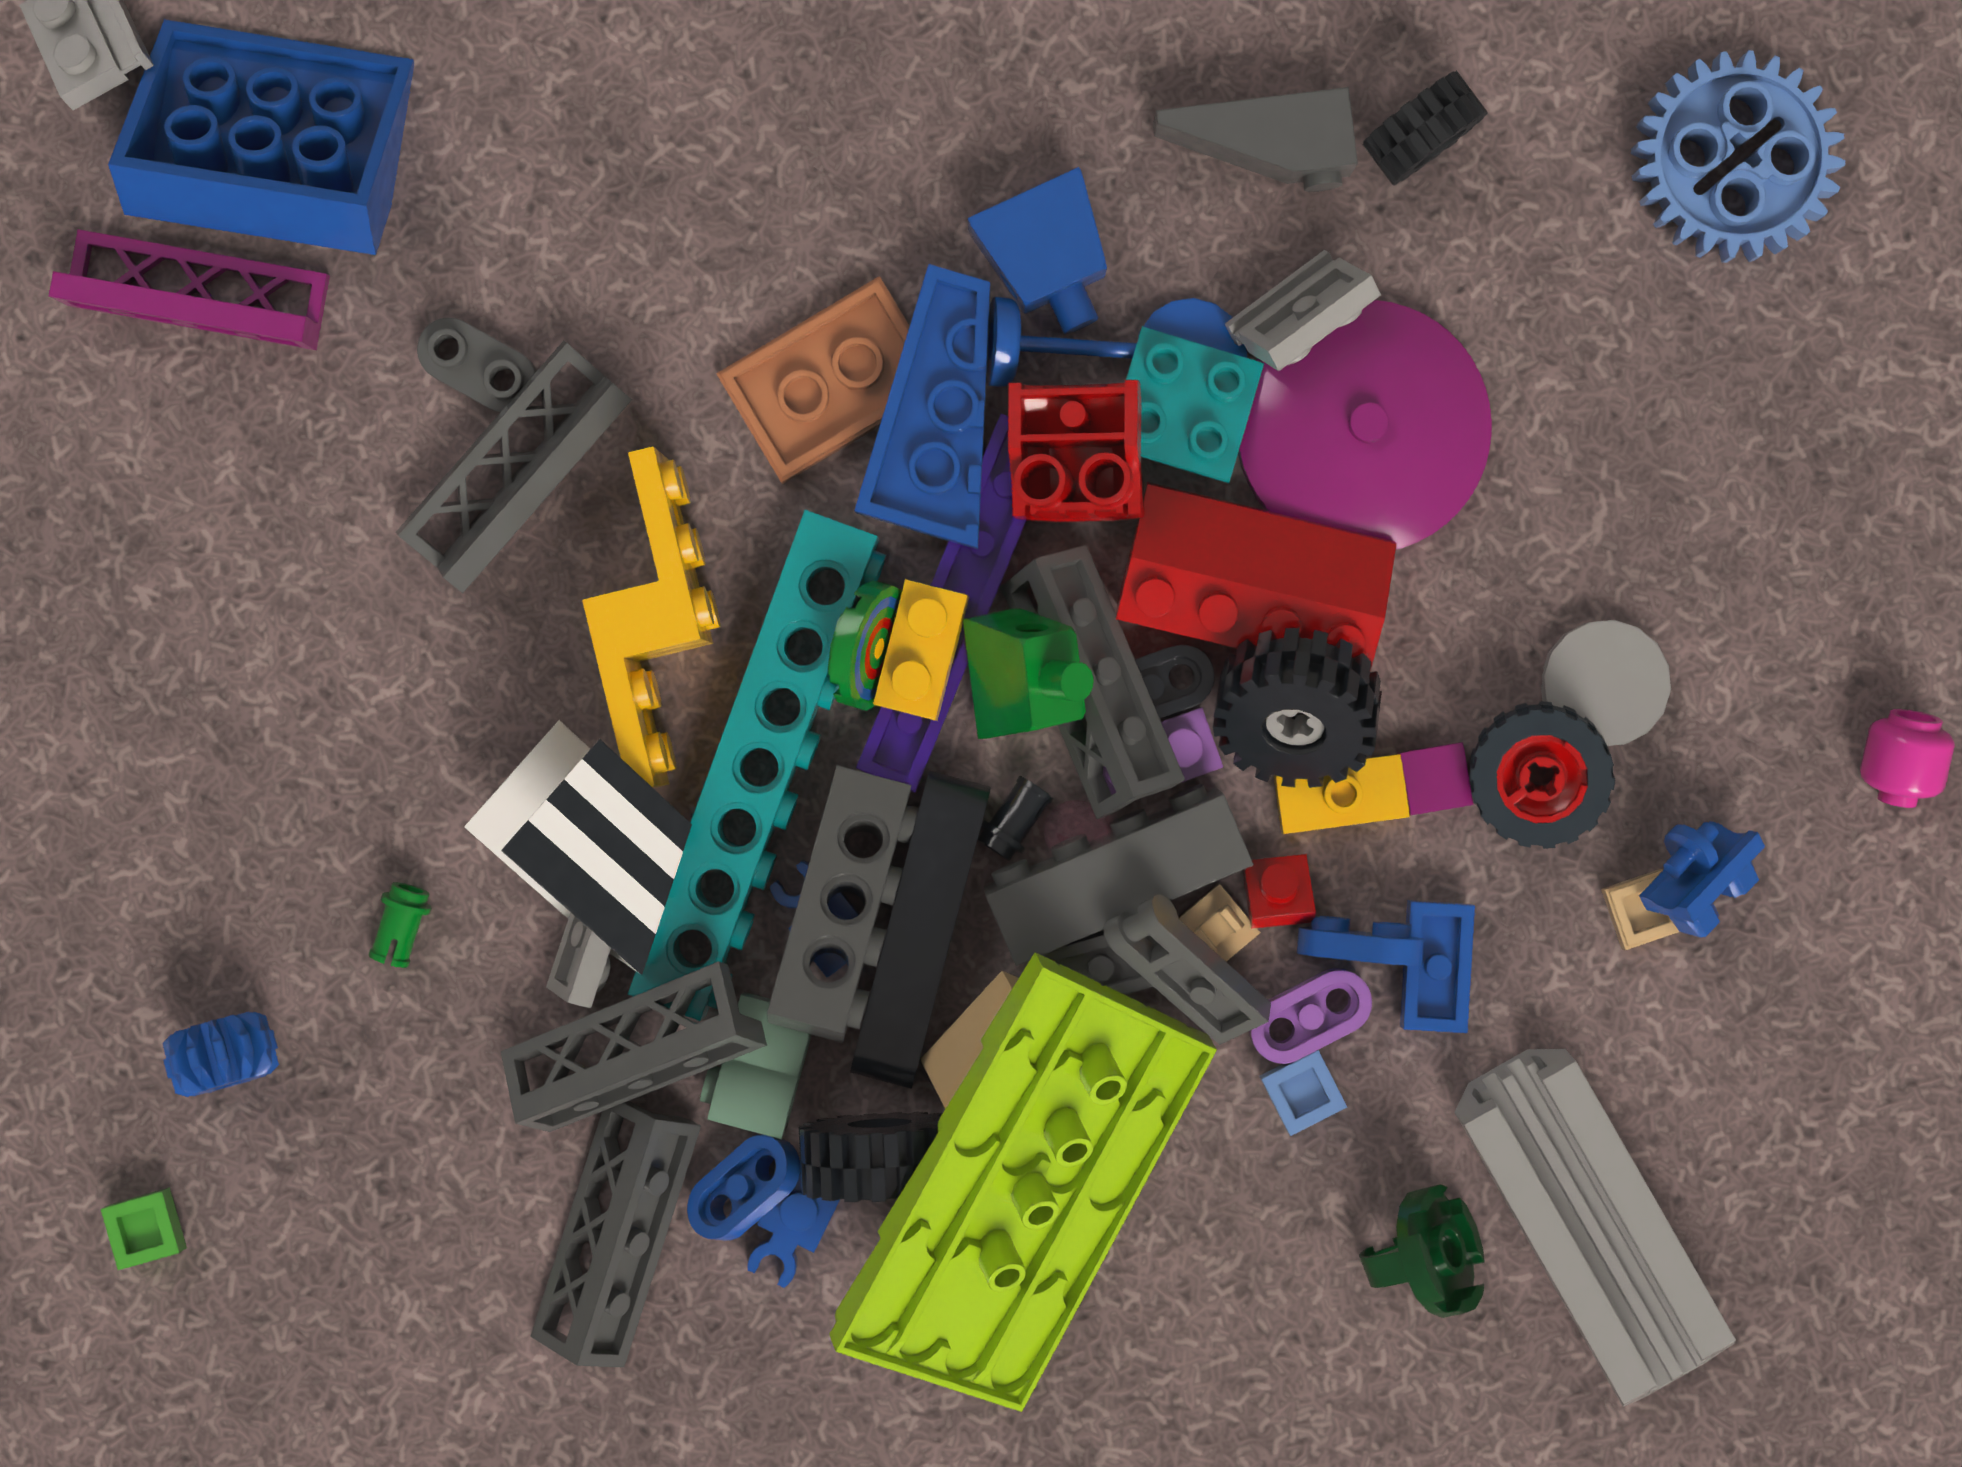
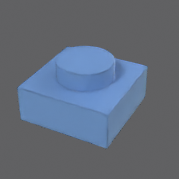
M1319 1050L1295 1062L1281 1064L1259 1076L1290 1136L1347 1108Z

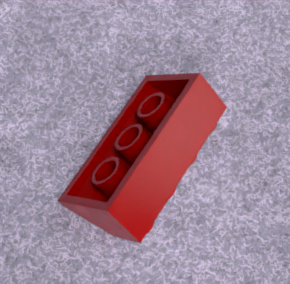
M1147 482L1143 497L1145 517L1138 518L1117 602V620L1237 648L1246 639H1249L1257 646L1259 633L1269 630L1273 631L1276 639L1284 638L1285 628H1300V637L1312 639L1314 630L1328 633L1327 643L1333 646L1341 638L1353 645L1351 657L1354 658L1364 653L1371 661L1372 667L1386 616L1397 546L1395 541Z

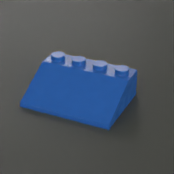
M164 19L150 55L154 66L144 70L108 163L124 215L376 255L392 206L414 70V59Z

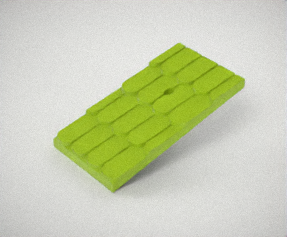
M1036 952L1031 957L981 1038L982 1051L941 1115L937 1125V1136L878 1229L880 1240L835 1312L836 1323L829 1333L835 1352L1020 1412L1023 1411L1217 1051L1208 1034L1191 1026L1188 1027L1185 1023L1154 1008L1146 1007L1143 1003L1108 986H1102L1101 983L1062 964L1058 965L1055 961Z

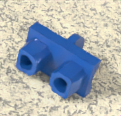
M1712 821L1704 822L1697 830L1687 825L1677 824L1664 838L1666 849L1671 857L1664 863V870L1639 895L1646 910L1669 916L1679 932L1700 938L1706 937L1720 922L1718 919L1719 914L1713 904L1719 895L1722 894L1733 898L1745 895L1759 881L1752 860L1764 849L1765 845L1758 832L1749 830L1746 833H1735L1721 824Z

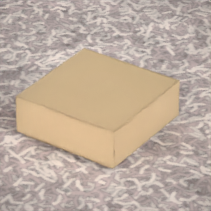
M1658 869L1601 889L1621 949L1628 950L1679 932L1669 916L1646 910L1639 897L1664 869Z

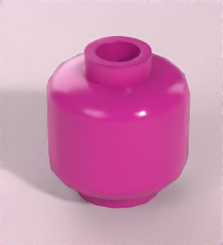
M1893 709L1890 710L1888 718L1879 719L1870 725L1861 761L1860 774L1864 782L1879 790L1878 800L1893 806L1914 808L1917 806L1918 798L1935 797L1944 791L1955 743L1950 733L1942 729V719L1919 711Z

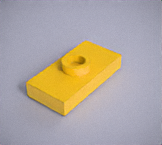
M1401 754L1366 758L1365 766L1358 772L1348 767L1347 779L1335 783L1329 775L1324 776L1323 786L1309 788L1307 779H1296L1295 788L1281 786L1282 777L1274 775L1281 834L1410 817Z

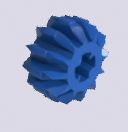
M257 1012L230 1015L193 1025L190 1028L176 1031L162 1043L166 1056L163 1062L167 1077L172 1079L175 1094L185 1097L211 1093L271 1074L279 1065L275 1049H278L274 1031L270 1030L266 1015Z

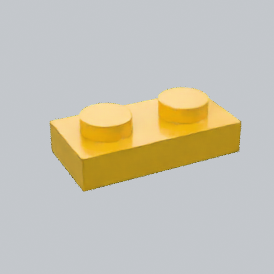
M905 579L873 705L938 721L969 601L968 595Z

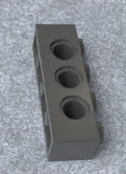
M836 766L767 1011L768 1023L841 1043L844 1041L847 1026L860 1029L870 991L859 989V982L864 964L877 967L886 934V929L875 926L881 902L890 905L894 904L903 868L892 865L898 842L910 845L919 807L908 805L912 785ZM856 832H868L879 840L881 848L875 855L869 858H858L847 850L845 842L849 836ZM840 892H851L860 897L865 908L856 918L843 920L835 917L830 912L827 906L828 902L834 895ZM823 953H835L844 959L848 970L841 979L835 982H823L813 975L810 969L811 963L817 956Z

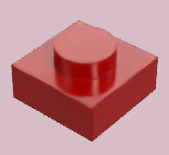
M1307 854L1253 859L1254 865L1243 869L1251 929L1312 923L1316 916Z

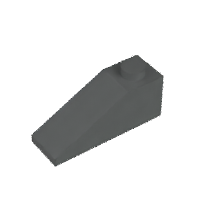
M1349 87L1156 110L1153 121L1154 137L1286 184L1303 182L1304 191L1307 192L1326 191L1342 186V177H1350L1358 165Z

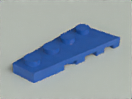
M928 264L854 509L857 514L977 550L979 545L991 289L989 281Z

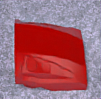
M1125 380L1123 383L1048 386L1009 383L1008 453L1012 484V516L1014 518L1046 522L1121 521L1145 517L1142 498V401L1139 380Z

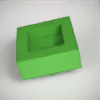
M170 1187L109 1204L101 1209L118 1270L178 1254L187 1249Z

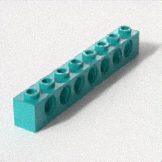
M804 510L690 822L692 826L643 974L635 972L627 995L634 997L718 961L725 964L731 947L739 950L743 949L755 918V914L745 911L753 887L761 890L765 889L777 858V854L767 851L775 827L783 830L787 829L798 801L799 794L789 791L797 767L805 770L809 769L819 744L821 734L811 731L819 707L830 711L835 700L833 693L839 689V685L830 683V675H828L830 645L837 621L846 607L855 609L859 597L854 595V592L861 585L872 580L878 582L886 560V554L876 551L880 542L878 536ZM824 570H833L840 573L845 583L842 597L830 605H820L814 602L810 595V583L813 577ZM800 630H814L822 640V653L810 665H797L789 656V641ZM780 689H790L798 696L800 701V713L797 719L786 726H779L772 722L766 711L769 697ZM759 748L773 753L778 762L777 776L766 786L754 784L745 773V761L748 755ZM733 809H743L749 812L755 820L756 833L752 841L747 845L734 844L724 834L723 821L726 815ZM711 869H719L726 872L733 881L734 893L731 900L726 904L718 905L711 903L702 893V879L706 872ZM699 930L710 939L712 953L706 963H691L681 954L679 943L685 931ZM712 985L696 991L685 1016L701 1021L707 1015L709 1007L718 1010ZM673 1001L664 1004V1006L670 1008Z

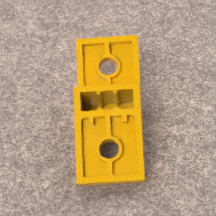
M652 446L628 452L659 581L583 599L582 602L620 758L652 788H657L670 784L667 771L675 770L677 766L668 732L660 734L656 730L652 709L661 707V697L654 672L642 669L640 661L714 644L710 630L721 627L712 590L706 591L705 586L700 587L695 568L704 566L706 563L699 533L696 528L691 529L689 523L684 524L680 508L682 505L691 503L683 469L681 466L676 467L674 459L669 460Z

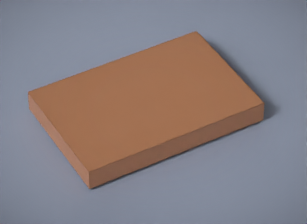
M880 276L716 373L782 484L880 426L910 327Z

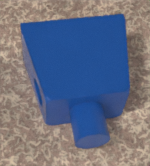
M1079 167L968 218V231L972 239L1024 314L1050 303L1064 335L1083 329L1099 319L1085 286L1105 278L1107 265L1085 181Z

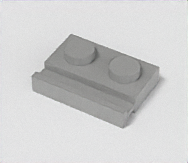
M27 0L19 5L60 97L72 110L129 80L126 73L140 65L145 70L154 66L124 0Z
M1323 250L1226 322L1225 326L1236 345L1244 344L1250 354L1280 371L1285 366L1302 360L1310 352L1312 346L1336 328L1353 322L1361 314L1362 309L1381 296L1371 274L1341 258L1333 260L1330 253Z

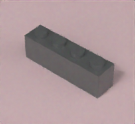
M1204 784L1194 785L1170 796L1168 800L1171 807L1150 816H1147L1145 809L1127 813L1109 823L1112 832L1091 841H1088L1086 834L1077 835L1054 845L1050 849L1053 855L1052 858L1033 866H1029L1027 859H1022L994 871L991 874L994 882L984 886V891L1015 965L1018 966L1030 961L1035 952L1044 955L1103 930L1106 921L1123 912H1128L1132 915L1137 913L1140 903L1157 894L1164 895L1171 901L1253 866L1254 864L1225 795L1218 788L1206 791Z

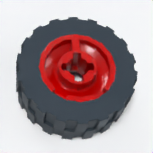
M1539 701L1538 705L1523 703L1516 705L1514 710L1506 714L1503 711L1494 718V723L1488 729L1484 727L1478 736V743L1476 748L1472 749L1470 757L1469 776L1471 793L1474 803L1477 804L1480 810L1481 817L1487 825L1491 823L1496 828V833L1506 840L1508 837L1518 841V845L1531 848V845L1543 846V849L1556 848V844L1563 842L1570 844L1579 840L1578 836L1586 830L1590 832L1598 824L1597 819L1602 812H1607L1611 803L1609 796L1611 790H1614L1615 787L1614 764L1603 736L1599 734L1595 725L1588 718H1582L1574 709L1565 705L1561 708L1553 706L1552 702ZM1536 762L1539 767L1553 768L1554 775L1548 784L1536 785L1530 781V766Z

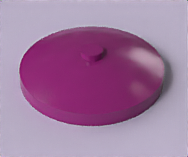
M1374 300L1362 309L1361 314L1353 322L1336 328L1312 346L1310 352L1302 360L1277 371L1262 360L1256 359V361L1264 363L1238 456L1249 487L1266 511L1395 541L1397 543L1396 550H1399L1434 534L1446 525L1470 499L1484 472L1490 451L1492 437L1490 402L1485 384L1472 357L1463 345L1435 320L1407 306Z

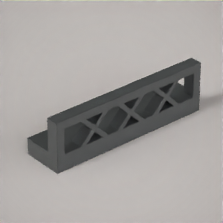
M563 340L396 531L397 535L436 566L445 580L461 593H464L632 399ZM569 361L593 384L576 403L552 405L550 381ZM541 392L542 406L528 407ZM566 414L553 429L552 415ZM543 416L544 440L534 451L510 453L508 429L518 417ZM499 440L500 453L487 454ZM524 462L511 477L510 463ZM501 464L503 487L492 499L467 500L466 477L475 466ZM458 488V501L445 502L454 490ZM482 510L469 525L468 511ZM459 512L461 535L444 554L418 534L419 530L433 514Z
M1087 545L1032 560L1004 583L1001 589L1010 609L1021 608L1036 614L1026 590L1031 586L1038 603V615L1069 625L1077 634L1080 662L1085 663L1091 669L1094 678L1092 691L1084 699L1086 709L1084 716L1087 721V731L1084 730L1081 720L1059 724L1058 727L1096 819L1112 815L1137 799L1167 790L1184 781L1185 778L1121 625L1116 619L1115 611ZM1103 766L1106 767L1116 793L1111 795L1104 778Z
M718 961L501 1051L515 1124L552 1132L765 1047L767 1042L762 1022L740 1014L729 966ZM712 985L719 1015L700 1023H695L684 1017L696 991ZM673 1001L670 1008L664 1006V1004ZM653 1009L666 1016L653 1042L641 1046L629 1039L642 1013ZM615 1024H618L615 1031L609 1028ZM680 1024L686 1027L685 1029L676 1032ZM599 1032L610 1038L598 1064L586 1068L575 1061L587 1036ZM564 1046L561 1052L555 1050L559 1047ZM625 1047L631 1050L621 1054ZM545 1054L556 1062L544 1086L530 1091L524 1062ZM570 1069L576 1072L572 1075L567 1076Z
M631 1101L602 1111L530 1337L577 1366H625L699 1135L700 1124L679 1116L652 1113ZM626 1118L634 1122L635 1126L627 1150L621 1153L617 1138L623 1119ZM609 1180L612 1198L608 1211L602 1214L598 1197L603 1183ZM589 1241L593 1258L588 1272L582 1275L579 1257L583 1244ZM570 1301L573 1321L568 1336H565L556 1329L564 1304Z

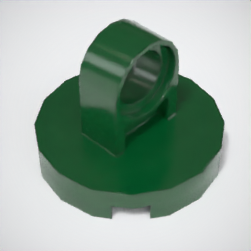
M1439 1184L1408 1192L1399 1206L1396 1224L1397 1237L1392 1238L1394 1245L1376 1252L1373 1246L1363 1250L1359 1254V1258L1372 1288L1408 1282L1416 1299L1429 1313L1445 1318L1465 1314L1476 1309L1483 1296L1484 1284L1473 1286L1475 1278L1474 1265L1484 1263L1485 1260L1477 1225L1467 1205L1461 1198L1449 1200L1444 1195L1448 1187Z

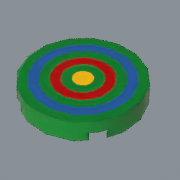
M873 580L861 585L854 592V595L861 598L856 608L846 607L844 612L841 613L831 641L828 661L830 683L839 685V689L833 693L836 701L865 711L876 706L873 705L902 594V590L895 586Z

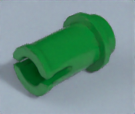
M393 882L390 892L382 893L380 900L386 905L373 946L368 954L370 958L384 964L392 939H396L398 942L390 966L400 968L409 966L410 955L422 916L429 915L432 909L431 905L427 903L429 892L410 884Z

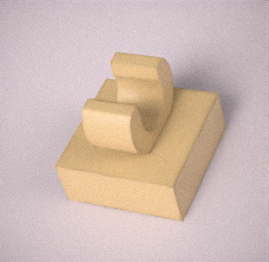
M1219 883L1178 916L1180 921L1226 962L1261 933L1257 928L1251 929L1250 919Z

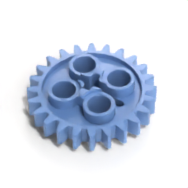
M1748 50L1740 57L1736 68H1734L1727 51H1724L1713 59L1711 71L1701 59H1698L1688 68L1689 80L1676 73L1665 83L1671 96L1658 92L1648 102V105L1657 116H1644L1637 123L1636 128L1641 133L1650 137V139L1638 142L1631 148V154L1648 160V163L1632 175V181L1650 182L1652 190L1639 203L1641 206L1659 203L1662 207V212L1653 223L1655 228L1664 226L1671 221L1678 225L1672 241L1674 245L1677 246L1691 235L1696 237L1695 254L1697 257L1701 258L1715 244L1719 245V255L1722 263H1727L1735 258L1740 246L1748 262L1755 261L1762 256L1764 243L1775 255L1788 247L1786 234L1798 241L1810 233L1805 218L1816 222L1828 213V210L1818 198H1830L1839 192L1840 186L1825 176L1837 172L1845 166V160L1828 154V149L1845 139L1844 133L1825 132L1823 125L1837 111L1835 108L1817 111L1813 103L1823 90L1820 85L1804 93L1797 88L1804 71L1801 68L1793 71L1785 79L1778 76L1780 68V57L1778 56L1770 59L1762 69H1757L1754 51ZM1737 99L1749 105L1753 112L1752 125L1740 124L1732 117L1729 107L1730 100ZM1775 119L1780 121L1781 129L1745 158L1741 164L1721 178L1704 194L1697 195L1694 192V185L1729 157L1734 150L1753 137L1770 121ZM1681 140L1694 141L1701 146L1705 156L1703 166L1696 167L1690 165L1683 159L1680 152ZM1772 148H1780L1790 154L1794 163L1792 175L1783 174L1774 167L1771 162ZM1723 189H1733L1741 194L1745 201L1744 216L1733 215L1725 209L1721 199Z

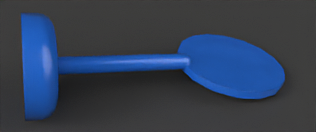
M993 297L989 311L986 384L988 386L1004 387L1012 383L1016 376L1020 351L1132 359L1137 342L1127 343L1022 336L1021 315L1017 302L1010 298ZM1196 298L1171 301L1154 311L1143 325V327L1247 358L1245 345H1236L1225 326V323L1233 317L1211 302Z

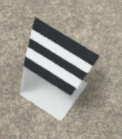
M558 720L464 827L569 919L570 913H572L611 948L609 952L611 955L639 974H643L692 824L601 739L590 749Z

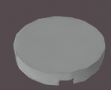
M1616 620L1584 623L1563 634L1547 653L1543 666L1542 701L1552 702L1553 706L1561 708L1565 705L1574 709L1582 718H1588L1595 725L1599 734L1603 736L1607 746L1624 745L1647 734L1664 714L1671 692L1669 665L1658 644L1640 628Z

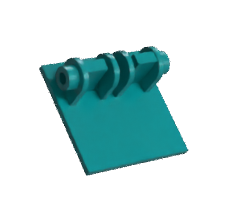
M1142 326L1126 380H1139L1141 387V457L1229 483L1264 363Z

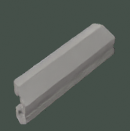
M1527 1049L1468 1083L1454 1113L1623 1407L1654 1393L1708 1362L1735 1343V1337L1576 1060L1566 1049Z

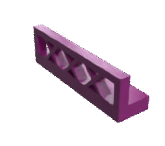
M77 229L70 273L53 271L48 297L76 308L317 350L330 276L326 273ZM92 246L115 250L129 271L114 282L87 277ZM128 253L149 257L136 265ZM166 259L177 261L192 282L178 292L173 293L153 289L143 274ZM190 264L211 267V269L198 276ZM225 271L241 273L254 293L239 304L215 300L205 285ZM252 275L272 278L273 280L261 288ZM136 280L140 287L129 284ZM288 282L311 285L306 316L277 311L267 296ZM199 291V293L201 294V296H202L203 298L195 297V296H191V295H193L195 292ZM261 302L265 309L256 308L253 306Z

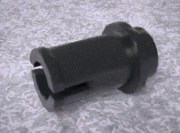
M1022 776L1018 777L1017 783L989 823L985 820L982 821L981 827L984 831L978 839L986 847L1010 861L1015 852L1020 854L1024 852L1025 848L1021 843L1046 806L1053 800L1048 793Z

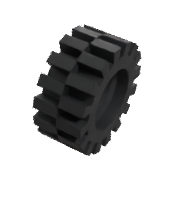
M1456 70L1449 73L1445 78L1442 77L1436 81L1430 88L1427 87L1415 99L1403 105L1397 113L1387 118L1383 125L1376 128L1363 141V146L1392 185H1397L1400 181H1404L1411 174L1424 167L1425 164L1436 158L1445 149L1455 144L1460 137L1473 129V126L1478 124L1488 112Z

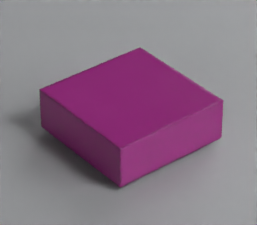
M1463 742L1397 753L1401 754L1410 816L1474 805Z

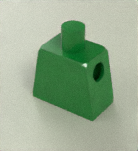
M1021 608L963 619L978 739L1029 732L1083 719L1086 712L1084 699L1092 691L1094 678L1091 669L1085 663L1080 662L1077 634L1071 626Z

